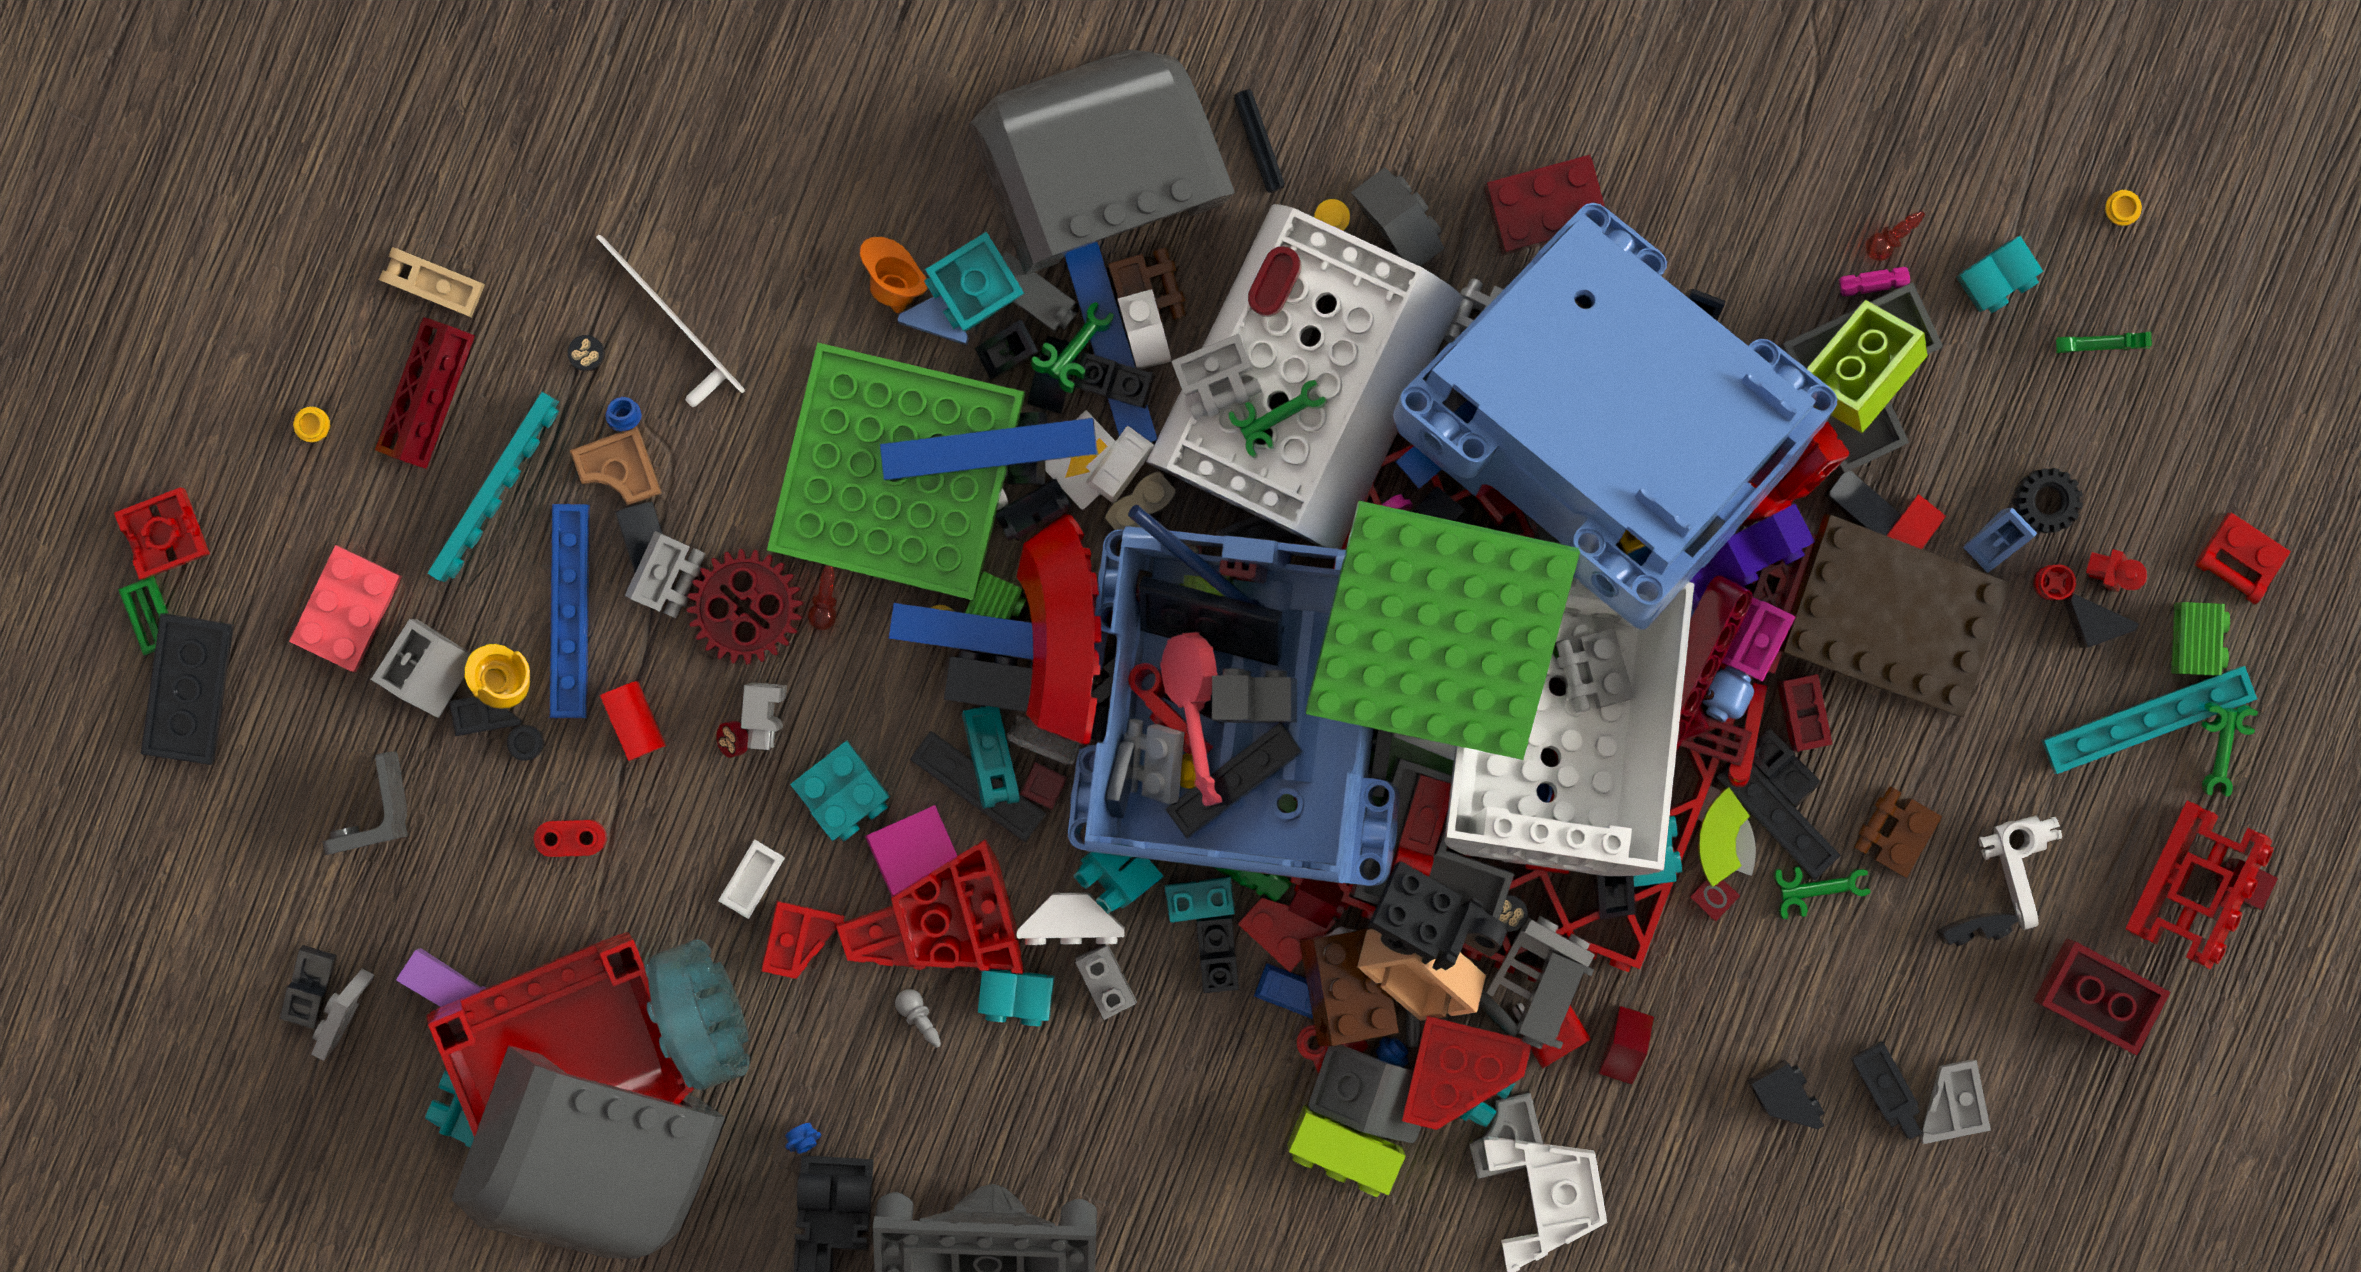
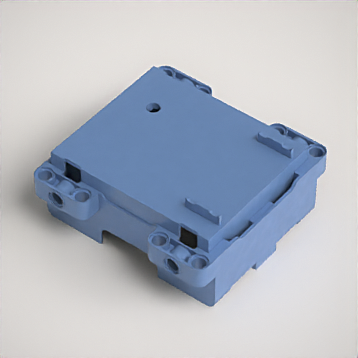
M1589 203L1583 206L1552 237L1522 272L1403 390L1394 409L1393 419L1401 436L1474 496L1478 494L1482 484L1492 486L1554 536L1562 545L1579 548L1580 555L1574 578L1578 579L1581 584L1631 625L1638 629H1646L1697 572L1707 565L1734 535L1744 520L1797 463L1812 438L1824 426L1837 405V397L1830 387L1772 341L1757 339L1749 346L1746 345L1662 277L1667 268V261L1658 249L1607 208L1597 203ZM1574 299H1576L1579 303H1581V304H1582L1584 307H1586L1587 309H1583V308L1579 307V306L1575 303V300H1574ZM1452 388L1477 407L1473 419L1468 424L1444 405ZM1752 481V482H1753L1755 485H1757L1758 487H1757V488L1753 487V486L1750 484V482ZM1626 530L1652 550L1642 566L1616 546Z
M1126 526L1124 530L1120 529L1110 532L1103 544L1101 568L1097 581L1099 595L1095 608V616H1101V631L1117 637L1108 724L1103 743L1083 748L1077 757L1070 801L1071 810L1068 826L1070 843L1075 848L1089 852L1366 886H1378L1385 883L1391 873L1393 850L1397 838L1400 796L1397 787L1393 783L1381 779L1368 778L1374 728L1306 714V705L1346 551L1344 549L1279 543L1271 540L1235 536H1214L1170 531L1187 545L1223 548L1222 557L1197 554L1218 572L1221 560L1230 561L1233 564L1235 562H1242L1246 565L1257 564L1268 570L1267 580L1264 584L1225 578L1251 600L1256 599L1267 608L1282 611L1284 632L1282 634V657L1278 666L1213 650L1217 674L1223 675V669L1235 668L1251 671L1252 677H1265V671L1283 670L1287 671V677L1297 679V723H1283V725L1297 742L1303 753L1189 839L1183 835L1165 810L1171 804L1142 796L1143 782L1139 780L1137 792H1130L1124 819L1110 816L1106 795L1120 743L1124 741V734L1128 732L1129 720H1142V733L1146 735L1147 726L1155 724L1149 718L1153 712L1130 688L1129 674L1136 665L1141 663L1152 664L1161 670L1160 662L1162 661V655L1167 645V640L1170 639L1140 630V602L1136 599L1139 571L1145 570L1152 573V578L1223 596L1143 528ZM1122 539L1119 557L1116 553V544ZM1291 555L1336 560L1335 569L1290 564ZM1113 610L1110 628L1107 624V616ZM1149 674L1143 679V690H1148L1154 686L1156 680L1154 674ZM1162 698L1186 720L1184 708H1179L1177 704ZM1200 715L1203 736L1213 746L1207 753L1210 775L1278 723H1224L1222 725ZM1141 749L1140 765L1144 766L1145 750ZM1095 753L1094 768L1092 770L1089 766V760ZM1180 786L1179 798L1191 789ZM1380 786L1387 788L1390 796L1389 801L1382 807L1374 804L1372 799L1374 790ZM1290 794L1297 798L1298 806L1294 812L1283 813L1280 810L1279 800L1282 795ZM1086 825L1084 843L1081 839L1080 832L1081 829ZM1370 859L1378 861L1381 867L1379 876L1373 880L1365 876L1363 869L1365 863Z

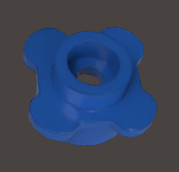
M805 1123L795 1127L785 1135L788 1141L785 1147L790 1152L797 1151L798 1154L814 1148L817 1145L816 1140L822 1135L816 1129H813L811 1123Z

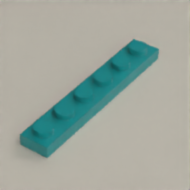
M541 392L427 574L439 581L446 582L448 577L454 579L464 564V561L460 558L467 547L472 549L477 544L483 534V531L479 529L486 517L491 519L501 506L502 500L498 499L505 487L510 489L517 481L521 473L518 466L523 458H530L536 451L540 443L537 436L544 426L549 428L559 413V410L556 409L559 403L558 400Z
M2239 666L2223 672L2222 676H2212L2041 741L2053 773L2059 774L2217 715L2216 712H2209L2204 708L2206 703L2213 702L2222 708L2233 709L2257 700L2246 667Z

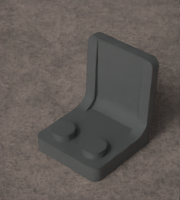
M397 751L380 753L375 756L385 814L382 824L376 829L363 832L359 831V826L330 832L331 839L322 841L325 855L408 836L405 825L407 805Z
M1345 1045L1328 1046L1309 1101L1310 1110L1361 1132L1408 1143H1414L1417 1140L1421 1129L1419 1125L1402 1121L1414 1072L1413 1069L1381 1061Z

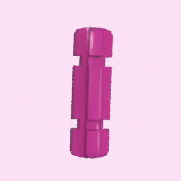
M1907 267L1893 268L1891 272L1886 269L1860 273L1858 277H1855V275L1842 276L1839 279L1840 292L1844 297L1856 295L1858 291L1864 294L1889 290L1891 286H1894L1895 289L1902 288L1910 284V275Z

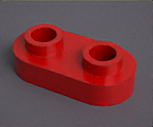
M595 820L549 821L541 824L534 834L536 849L548 857L594 855L600 852L607 842L605 828ZM585 831L593 835V841L590 845L584 844L581 840V835ZM549 832L556 834L558 838L554 846H550L546 842V835Z

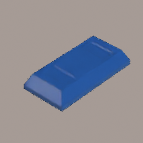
M1266 963L1254 997L1313 1019L1306 978Z

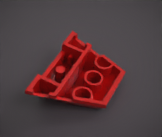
M986 839L891 897L910 965L955 968L956 966L979 968L981 971L999 969L1023 974L1019 938H1017V925L999 862Z

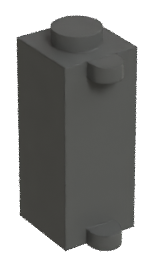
M1005 251L1002 257L1025 293L1014 300L1013 303L1054 333L1057 332L1059 327L1066 330L1077 315L1073 311V308L1076 306L1075 301L1037 273L1033 272L1025 275L1020 261Z
M1549 950L1516 1028L1519 1033L1523 1034L1521 1041L1539 1049L1542 1048L1543 1044L1561 1049L1563 1042L1556 1039L1583 973L1592 976L1594 969Z

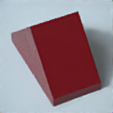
M1619 1005L1598 1074L1633 1085L1648 1053L1654 1016Z

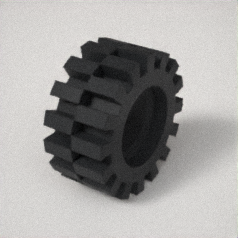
M2046 468L2029 473L2030 475L2020 481L2021 485L2016 487L2014 492L2017 493V496L2013 499V505L2017 506L2016 512L2035 532L2052 533L2061 531L2071 526V522L2079 517L2077 513L2083 507V503H2080V497H2083L2082 490L2078 491L2077 485L2079 483L2076 479L2072 480L2069 473L2061 472L2060 469ZM2043 487L2054 488L2060 494L2061 505L2054 514H2043L2036 507V494Z

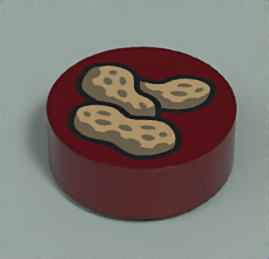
M736 720L719 725L716 739L722 754L728 758L743 755L748 749L746 729L741 728V723Z

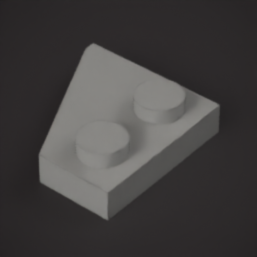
M361 969L340 995L334 993L331 996L324 1010L329 1015L326 1021L322 1020L313 1035V1039L317 1042L312 1055L324 1061L338 1045L359 1006L356 1002L360 994L370 985L374 974Z
M1971 1059L1939 1066L1920 1135L1921 1143L1927 1144L1991 1131L1977 1060Z

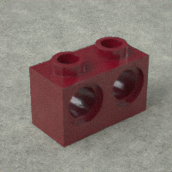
M1809 674L1777 681L1790 749L1799 752L1833 745L1818 674Z

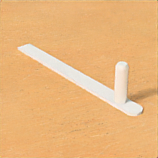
M598 235L596 238L717 367L686 396L685 400L691 407H696L726 378L741 393H744L745 389L609 242L603 236Z

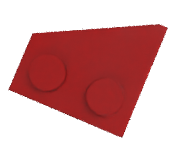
M1261 897L1237 924L1284 968L1291 972L1303 959L1300 940L1325 935L1336 921L1332 918L1325 929L1288 911L1289 905Z
M777 900L761 971L797 979L807 967L808 962L814 955H817L827 939L836 930V924L844 922L845 916Z
M893 905L836 924L847 961L874 962L878 965L906 966L917 970L925 969V966L910 965Z

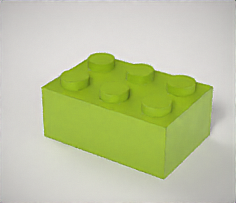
M1865 300L1807 368L1836 394L1837 405L1831 416L1863 433L1928 356L1925 334Z
M1306 1105L1303 1106L1287 1143L1289 1153H1292L1293 1161L1308 1168H1312L1314 1163L1322 1166L1327 1176L1343 1183L1346 1182L1347 1178L1352 1179L1359 1185L1358 1189L1375 1197H1378L1380 1192L1389 1196L1406 1157L1401 1146L1310 1110L1309 1106Z

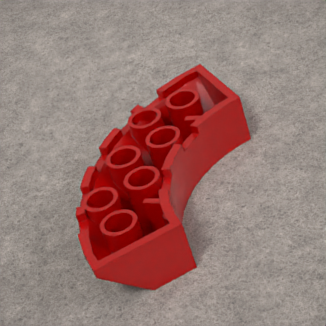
M1064 514L1024 543L1016 576L1028 600L1033 630V671L1026 715L1038 728L1082 744H1089L1097 705V698L1091 697L1092 680L1095 675H1100L1099 655L1097 650L1094 649V643L1101 642V616H1095L1093 598L1098 597L1099 591L1096 573L1091 572L1090 548H1083L1080 541L1083 539L1084 533L1072 515Z

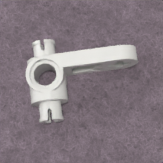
M2035 815L2017 821H2008L1994 827V835L1979 837L1978 839L1980 847L1990 846L1981 850L1985 860L2000 856L2016 917L2023 930L2036 927L2039 922L2022 858L2032 853L2046 850L2047 842L2062 839L2061 830L2054 829L2050 831L2052 828L2060 827L2056 817L2040 821ZM2019 829L2024 834V843L2020 848L2013 849L2009 843V836L2014 830Z

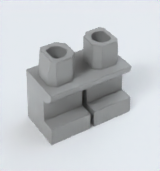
M756 682L744 685L741 728L749 729L747 748L770 750V748L774 747L775 731L783 728L782 721L774 716L775 702L779 703L786 699L787 685Z
M1101 944L1075 957V963L1104 1020L1137 1003L1124 974H1121V968L1109 944Z

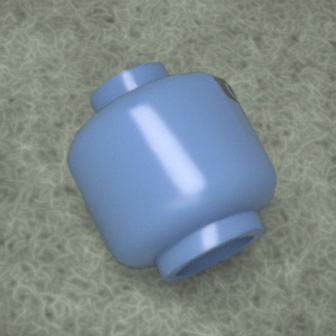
M1726 666L1724 670H1718L1702 700L1703 704L1708 707L1706 714L1721 722H1726L1727 718H1741L1754 695L1753 686L1750 684L1751 678L1745 673Z

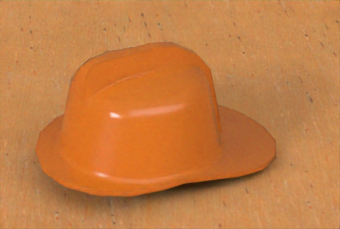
M871 237L866 239L860 246V258L870 274V292L877 301L890 306L896 313H902L915 297L927 291L928 287L924 282L927 278L920 271L910 253L902 245L885 237Z

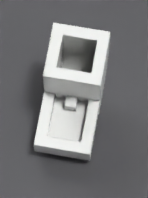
M1152 289L1118 298L1136 368L1142 370L1171 362L1167 340Z

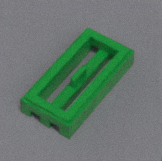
M149 577L118 589L144 656L155 652L158 625L144 587L149 589L159 618L161 613H168L155 577ZM136 591L155 641L153 645L149 644L130 594L131 592Z

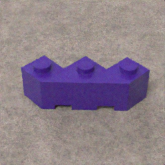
M1796 504L1734 534L1707 565L1697 572L1689 581L1694 583L1693 611L1696 610L1708 584L1718 575L1735 583L1737 582L1738 585L1744 587L1759 579L1756 574L1759 570L1781 559L1787 565L1805 556L1802 549L1815 541Z

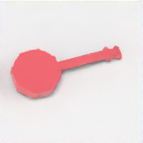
M1198 632L1182 633V635H1177L1167 640L1162 661L1160 662L1162 681L1165 688L1164 691L1179 708H1184L1196 774L1195 786L1202 793V803L1205 806H1214L1222 803V798L1215 791V781L1209 773L1199 712L1204 709V703L1211 699L1212 676L1218 675L1213 647Z

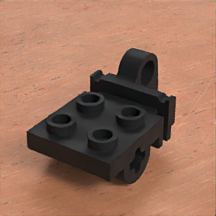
M1402 861L1395 864L1368 927L1382 934L1381 942L1389 949L1405 955L1416 953L1423 957L1421 962L1424 964L1436 959L1432 967L1436 971L1440 968L1446 971L1454 966L1464 943L1488 957L1493 956L1500 950L1507 933L1505 923L1482 909L1484 903L1473 897L1459 905L1463 896Z
M801 1156V1170L797 1187L798 1214L796 1227L804 1228L805 1235L795 1234L794 1272H833V1248L869 1250V1239L859 1237V1231L869 1232L873 1159Z

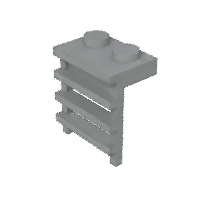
M1539 916L1538 920L1534 921L1527 917L1525 924L1515 937L1513 945L1504 957L1503 963L1493 977V981L1486 993L1494 996L1498 986L1501 984L1529 999L1531 992L1504 978L1510 965L1535 979L1538 978L1540 972L1514 959L1520 947L1531 951L1543 959H1546L1549 950L1573 959L1586 967H1589L1595 954L1587 950L1590 943L1571 933L1567 939L1556 933L1559 926Z

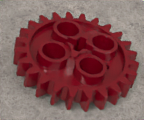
M739 549L738 558L734 560L731 553L727 551L724 555L725 563L722 564L716 558H712L714 570L710 571L702 567L700 570L705 576L704 581H692L699 588V592L690 593L687 596L696 601V606L687 608V612L697 614V619L693 620L689 625L690 627H701L702 630L695 637L697 640L709 639L705 648L706 651H710L716 646L719 647L718 659L724 658L729 652L731 653V663L736 664L740 655H743L746 665L752 663L753 654H756L761 662H765L766 650H769L775 656L779 655L776 644L779 642L789 646L790 643L785 637L786 633H798V630L791 623L792 620L798 621L803 619L801 615L794 613V608L804 605V602L793 599V595L801 591V588L789 586V583L795 576L794 574L785 576L781 574L785 567L784 563L781 562L775 567L771 566L773 561L772 555L769 554L763 561H760L759 551L754 550L750 559H747L745 550ZM746 571L752 576L753 584L748 591L741 592L735 586V578L740 572ZM726 585L741 600L747 601L751 599L753 602L750 604V608L770 624V627L765 629L748 613L740 615L738 613L741 608L740 605L721 590V586ZM769 595L775 596L780 604L777 613L771 616L765 614L761 607L763 599ZM719 598L726 600L729 605L728 614L721 619L716 618L711 611L713 602ZM744 622L752 623L756 629V635L750 642H744L738 636V628Z

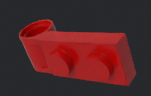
M1149 663L1136 665L1129 674L1130 688L1153 712L1149 718L1155 724L1184 732L1183 750L1191 755L1192 751L1186 720L1162 699L1165 694L1161 670ZM1149 674H1154L1156 678L1154 686L1148 690H1143V679ZM1204 738L1206 753H1208L1213 746Z
M1419 774L1392 862L1391 873L1395 864L1402 861L1426 876H1430L1434 853L1448 811L1451 783Z

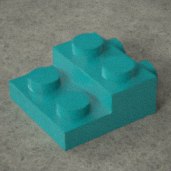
M987 232L925 269L929 278L925 279L924 282L933 297L936 299L942 296L949 307L943 311L953 329L960 326L964 332L1025 294Z
M848 740L790 784L832 841L838 837L843 842L860 830L856 824L866 815L871 820L888 808L884 801L891 797Z

